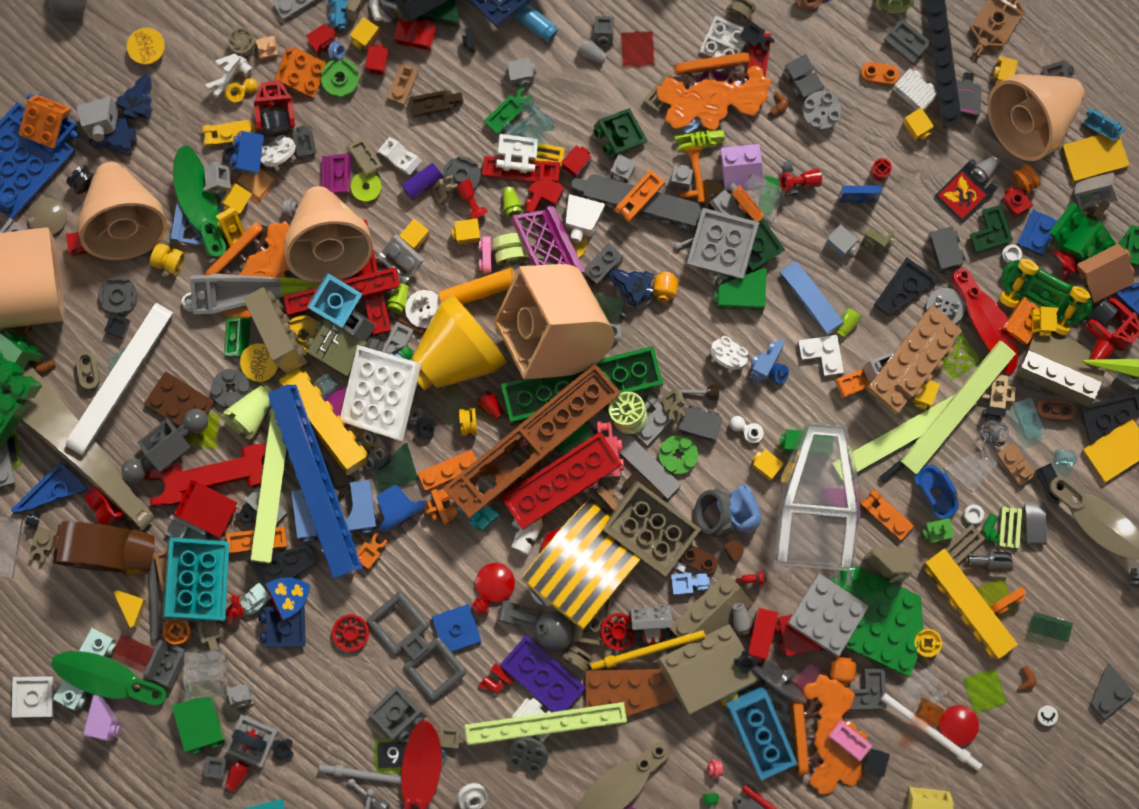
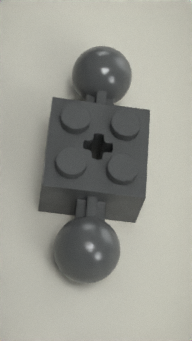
M191 409L184 415L183 424L179 428H176L169 418L165 419L137 442L145 455L140 459L132 458L124 462L121 468L124 480L133 484L141 482L146 476V468L151 464L159 472L169 468L176 458L185 455L190 448L185 437L190 433H201L207 428V414L201 409Z

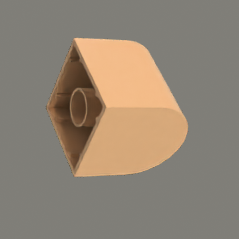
M49 227L0 233V329L64 321L65 307L58 245Z
M567 264L520 266L494 320L523 379L569 376L585 371L606 356L615 340L614 330L581 271Z

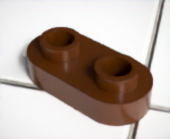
M1042 399L1036 405V413L1042 419L1068 421L1075 416L1076 407L1071 401ZM1043 406L1049 409L1048 413L1043 412ZM1063 408L1068 410L1067 415L1062 413Z
M689 545L681 556L684 564L709 575L717 570L718 561L716 557L696 546ZM690 551L693 552L694 557L688 558L687 553ZM705 561H711L712 566L706 567L704 564Z

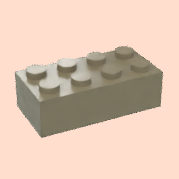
M264 287L244 297L243 299L272 360L286 374L306 364L307 361L304 356L307 354L302 345L298 344L297 340L299 337L294 329L291 330L289 326L291 321L287 314L282 312L284 306L279 298L276 299L273 292H268Z

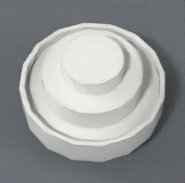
M468 784L459 791L457 800L462 809H480L487 801V793L480 784Z

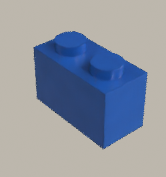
M240 131L234 136L232 146L235 147V150L230 158L231 172L251 176L259 173L264 135Z

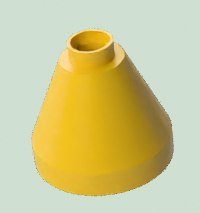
M450 295L439 304L412 356L414 362L421 363L417 383L424 391L432 384L438 389L495 373L507 363L493 341L453 295Z

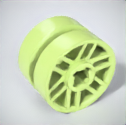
M518 233L505 234L493 239L494 250L498 251L495 253L497 265L505 266L513 262L515 264H522L530 261Z
M622 392L609 405V413L613 425L619 432L635 434L646 425L648 419L647 411L642 398L636 393Z

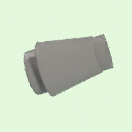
M585 39L577 51L581 54L580 56L600 64L607 55L591 39L590 41Z
M992 155L976 165L972 171L973 177L980 183L988 181L1000 164L999 159Z
M744 604L734 605V630L740 635L750 633L753 630V622Z

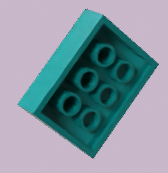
M172 537L168 539L162 620L225 621L229 542Z

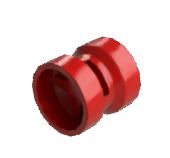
M880 158L874 162L871 168V176L874 180L882 182L888 179L892 171L890 161Z

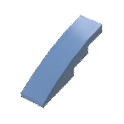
M796 261L780 271L781 276L791 286L794 294L804 304L805 309L827 335L843 325V321Z

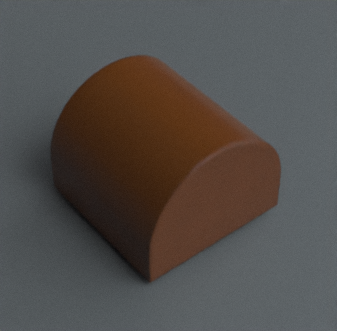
M733 540L723 546L732 563L740 560L744 552L740 542Z

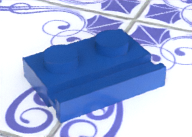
M1033 209L1017 245L1043 256L1051 239L1049 232L1058 220Z

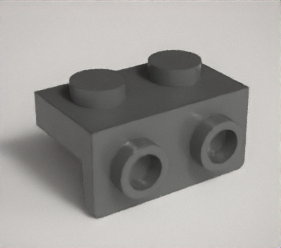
M160 639L146 666L144 676L172 688L188 651Z

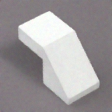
M390 137L377 151L399 170L409 175L422 161L417 155L407 151L399 141Z

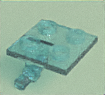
M519 100L517 102L529 116L516 129L508 121L502 125L509 135L522 137L519 132L532 121L542 131H553L555 129L551 118L546 114L543 115L539 111V105L533 100Z

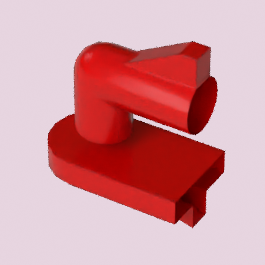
M758 571V587H763L766 577H763V571ZM756 574L743 575L742 578L736 579V583H742L743 585L756 583Z
M496 662L490 670L501 679L495 683L488 676H485L478 687L499 694L506 686V683L512 685L514 680Z

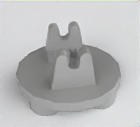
M829 91L814 92L804 102L802 109L803 117L813 128L820 130L828 129L835 125L840 118V103L833 93Z
M937 289L927 300L926 310L934 305L954 324L960 321L964 315L965 303L959 293L953 289Z

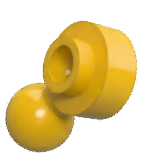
M252 78L246 79L243 85L230 83L224 89V96L230 102H239L244 98L245 92L250 94L256 92L258 83ZM232 89L236 92L234 96L231 95Z

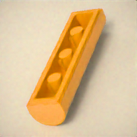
M511 267L439 292L440 302L442 303L450 295H453L464 305L509 290L515 277L514 270Z

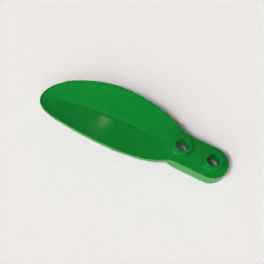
M182 146L178 149L173 163V182L176 197L185 217L199 232L207 255L217 259L225 253L226 244L216 218L219 214L216 196L214 193L206 192L203 189L206 186L205 172L197 154L191 147ZM205 229H209L211 234L206 233ZM212 247H216L218 252H214Z
M65 651L56 654L51 660V667L60 678L80 690L97 696L113 699L131 697L151 705H160L166 698V692L163 687L138 678L123 664L100 654L84 651ZM134 685L140 686L138 692L133 691ZM154 691L159 692L158 698L152 697Z

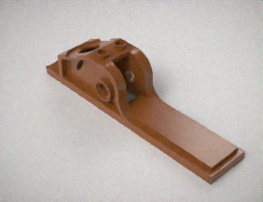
M594 364L443 487L444 491L468 519L481 509L483 511L501 499L502 495L531 476L557 446L621 394L620 391L600 368ZM525 440L535 453L530 456V459L519 466L510 454ZM493 475L496 486L492 490L489 489L485 494L480 493L478 479L481 476Z

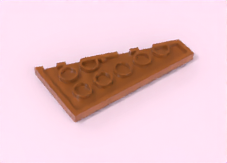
M660 669L586 671V708L624 702L626 717L678 699L660 672ZM596 727L587 728V731L594 729Z

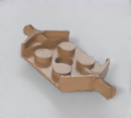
M987 0L969 29L978 44L972 52L974 56L976 54V57H979L984 48H1003L1025 12L1018 0ZM993 15H1001L1003 21L1000 23L995 22Z

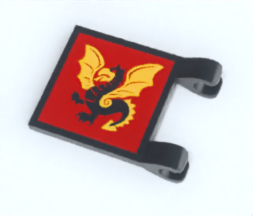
M970 159L935 195L961 222L971 215L999 186L996 181H992L983 189L968 175L977 164L973 159Z

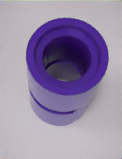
M430 163L403 183L401 187L413 201L431 188L438 180L443 179V176L433 163Z

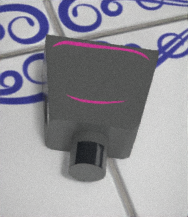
M964 72L962 81L957 80L961 115L963 118L977 121L981 111V86L973 84L975 77L973 73Z

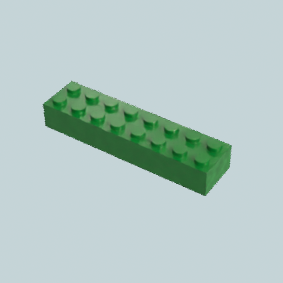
M654 346L603 358L596 364L620 393L633 392L638 394L663 387ZM585 371L569 376L519 379L501 384L511 425L523 423Z

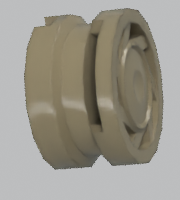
M731 0L732 3L726 8L732 17L746 23L751 20V14H754L757 9L750 0Z
M236 28L228 36L230 50L237 56L248 57L256 48L255 38L251 31L246 28Z
M570 644L568 647L569 651L564 653L562 658L586 672L588 663H591L594 658Z

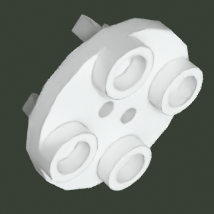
M279 135L275 141L262 147V164L269 167L273 166L276 171L280 170L279 164L285 162L290 157L292 160L296 159L293 154L296 148L295 142L291 138H286L285 135Z
M421 290L409 297L406 302L405 311L407 318L415 327L424 329L428 327L441 303L439 295L433 291Z
M723 336L721 339L713 342L710 348L711 355L713 356L712 362L717 361L720 365L728 368L727 372L730 374L733 370L741 369L746 365L748 355L746 348L740 347L727 336Z

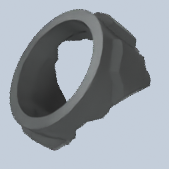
M709 489L703 492L696 501L694 508L695 522L701 528L700 531L707 536H728L734 532L731 523L732 516L729 512V507L731 506L730 498L733 493L728 489ZM718 500L721 507V516L718 524L713 527L707 523V520L703 517V512L710 503Z

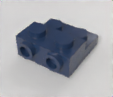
M302 606L298 612L282 620L276 607L262 608V612H259L258 621L259 624H262L263 632L259 633V643L263 644V648L306 646L305 606Z

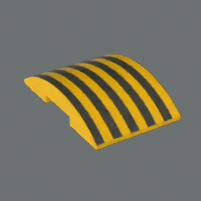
M591 498L568 520L520 579L581 629L586 627L623 580L642 560L602 530L611 514Z

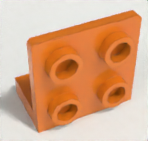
M296 47L288 48L285 50L274 81H281L284 86H289L314 98L321 82L322 69L327 63Z
M36 94L26 102L19 135L51 148L56 147L62 120L70 115L71 108Z

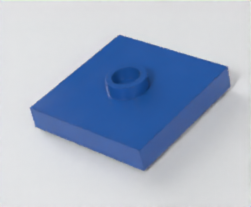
M842 186L839 194V203L878 202L882 193V186Z
M469 604L431 616L438 637L441 638L451 652L482 642Z

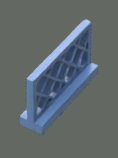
M226 191L222 192V195L220 193L217 194L221 201L226 195ZM177 200L171 243L178 244L179 242L204 247L199 232L187 220ZM219 203V204H218V208H219V214H220V213L223 212L224 206H222V205ZM190 227L197 234L192 239L183 238L184 231Z

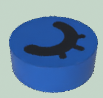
M780 363L775 364L770 371L771 380L779 384L784 383L789 375L788 367Z

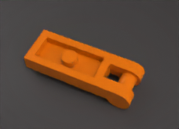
M650 169L614 210L618 214L621 213L625 216L624 219L630 223L638 212L662 188L665 181ZM628 203L634 207L631 211L626 208Z
M872 489L869 493L870 496L866 500L863 499L860 505L901 541L914 525L890 505L876 490ZM875 501L880 504L877 509L872 507Z

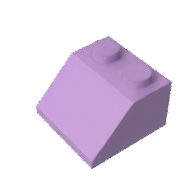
M760 144L721 148L720 158L724 190L730 191L728 186L733 182L736 186L739 185L743 189L763 187Z
M94 695L83 735L114 741L120 733L119 721L106 698Z

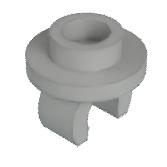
M709 273L716 287L729 282L730 276Z

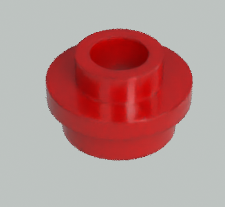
M475 598V602L472 603L474 610L480 616L487 615L489 613L488 608L490 607L488 602L484 598Z

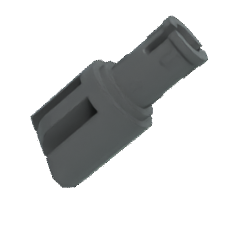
M989 551L986 555L969 554L968 567L978 566L986 567L988 571L1012 572V553Z

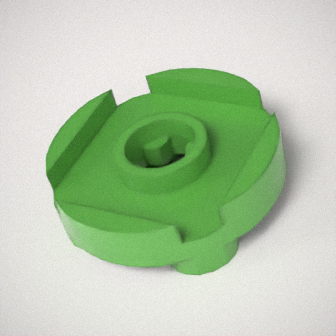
M335 59L328 62L321 73V82L324 90L329 95L340 99L354 93L360 82L356 66L346 59ZM336 75H345L343 82H336Z
M682 435L667 438L659 450L660 464L674 475H683L690 472L698 459V450L695 443L689 437ZM676 450H679L680 452L684 453V455L681 456V460H678L677 457H673V454L676 453Z

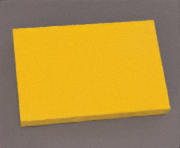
M1100 134L1062 145L1073 182L1130 166L1120 136L1113 142Z
M1133 418L1082 450L1104 483L1139 461V427Z

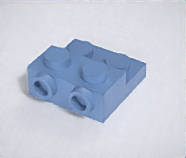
M778 338L776 343H771L767 353L762 352L760 356H755L750 367L752 372L749 378L757 383H760V381L765 383L785 344L783 340Z

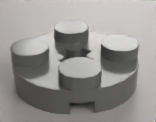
M228 368L215 376L211 392L219 405L229 408L249 394L251 386L245 374L239 370ZM235 384L234 388L236 391L228 394L227 386Z

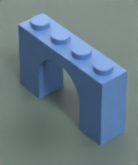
M371 481L351 482L353 508L351 514L346 519L351 536L354 535V532L361 531L362 534L372 533L373 529L378 528ZM302 490L291 491L297 538L303 540V543L315 541L314 538H318L315 532L313 519L309 515L308 505L302 496Z

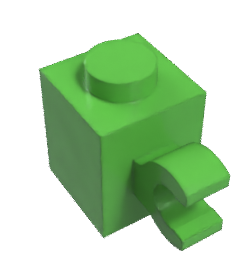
M950 518L926 523L924 525L925 529H922L924 540H928L929 545L954 538Z

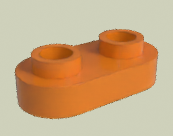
M876 62L864 64L861 70L863 80L875 84L891 86L897 83L900 76L897 67ZM868 69H873L875 72L870 74ZM887 72H892L894 76L889 77Z
M1022 586L989 607L994 613L997 612L1000 615L1009 609L1007 607L1008 604L1014 602L1016 605L1026 599L1024 597L1026 591Z

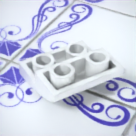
M715 16L699 52L710 57L741 53L746 42L738 36L744 27Z

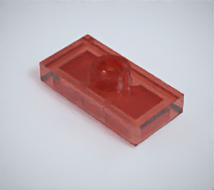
M121 634L113 653L146 667L154 653V648Z

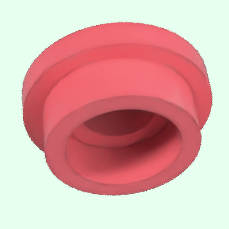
M711 759L707 765L708 774L713 779H718V777L723 775V766L720 760Z

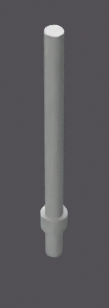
M320 764L319 772L334 774V777L342 778L347 776L401 785V776L348 769L342 765H336L335 767Z

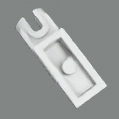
M542 518L524 530L520 528L514 519L512 527L519 531H516L511 547L525 555H529L532 545L527 540L536 541L543 526Z

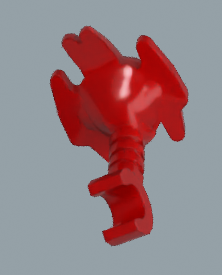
M1052 251L1050 253L1056 255L1061 261V267L1064 272L1060 280L1067 282L1070 273L1075 271L1079 274L1077 269L1078 261L1074 255L1062 251Z
M233 593L230 596L232 604L225 610V617L227 616L228 618L227 624H229V627H232L233 621L239 620L244 614L243 606L239 601L240 595L236 596Z

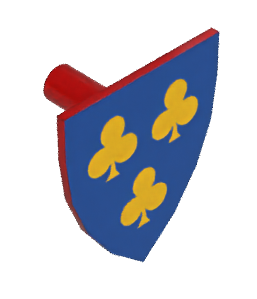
M279 578L265 584L272 597L271 604L276 606L282 620L292 616L301 609L310 589V584L295 578Z

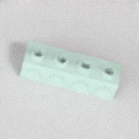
M91 628L79 651L96 653L105 657L111 656L116 648V640ZM63 680L53 699L78 711L79 708L82 709L85 705L88 692L80 690Z

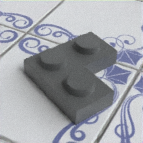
M885 668L864 669L865 689H850L855 694V698L849 710L887 709V704L881 700V697L886 693Z

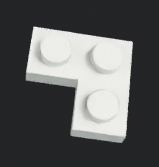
M837 335L798 341L801 361L821 358L824 377L844 373Z

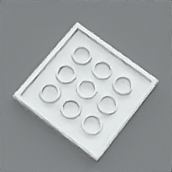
M357 345L340 415L343 422L403 441L421 363Z

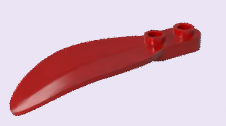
M956 269L951 275V281L966 303V309L975 330L989 352L999 341H1003L1016 353L1002 370L1006 374L1013 373L1018 363L1017 340L1007 330L1002 329L1008 320L1007 316L994 300L981 291L967 269Z
M423 720L417 723L411 732L406 746L401 773V789L405 802L404 809H413L414 805H417L419 809H426L438 787L442 768V749L438 732L429 721Z

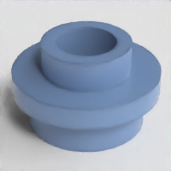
M337 41L331 43L328 48L330 59L339 60L344 57L345 47L343 44Z

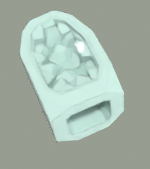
M258 583L241 601L244 614L252 615L260 611L272 600V597Z

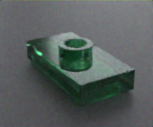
M1034 612L1029 632L1069 642L1073 623Z

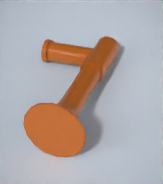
M703 148L684 151V153L689 155L692 162L695 190L679 192V198L681 199L697 197V203L705 202L699 165V154Z

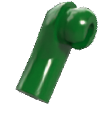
M991 513L988 515L982 531L989 543H997L1000 540V535L997 534L994 526L998 517Z

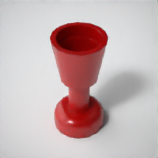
M815 168L801 173L798 177H792L787 172L782 173L779 177L780 188L783 192H789L797 184L807 187H820L822 185L821 171Z
M470 178L457 184L458 187L455 190L464 201L467 200L473 211L469 214L470 219H477L488 213L485 207L479 208L474 199L475 192Z

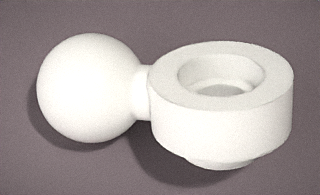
M734 416L730 420V428L736 432L743 431V437L747 442L757 443L763 438L764 432L759 424L752 423L746 425L744 419L740 416ZM752 429L757 431V435L755 437L751 435Z

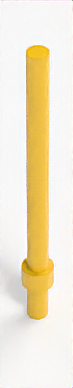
M704 630L617 656H606L603 660L591 663L592 670H597L604 667H615L621 662L704 639L706 635Z

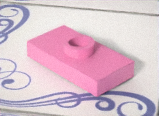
M841 720L828 735V737L858 761H861L872 747L870 743Z

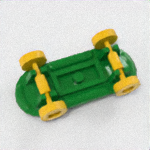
M1028 259L1011 261L1004 267L1001 281L1006 291L1001 293L999 299L1006 306L1015 308L1019 300L1026 297L1030 303L1032 302L1038 307L1059 308L1056 313L1057 329L1055 332L1061 335L1069 333L1071 327L1068 324L1081 323L1090 315L1092 302L1090 294L1085 289L1072 286L1038 268L1034 262Z

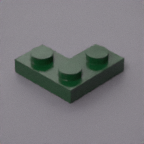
M1001 205L982 210L981 213L987 229L969 235L975 254L1013 242Z

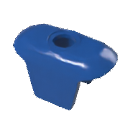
M934 465L922 467L915 474L914 480L931 510L940 519H947L953 516L958 511L959 503L957 490L947 473ZM933 487L941 489L942 494L939 498H933L930 490Z
M397 485L377 495L378 503L384 515V521L379 527L378 532H389L424 510L427 501L412 502Z

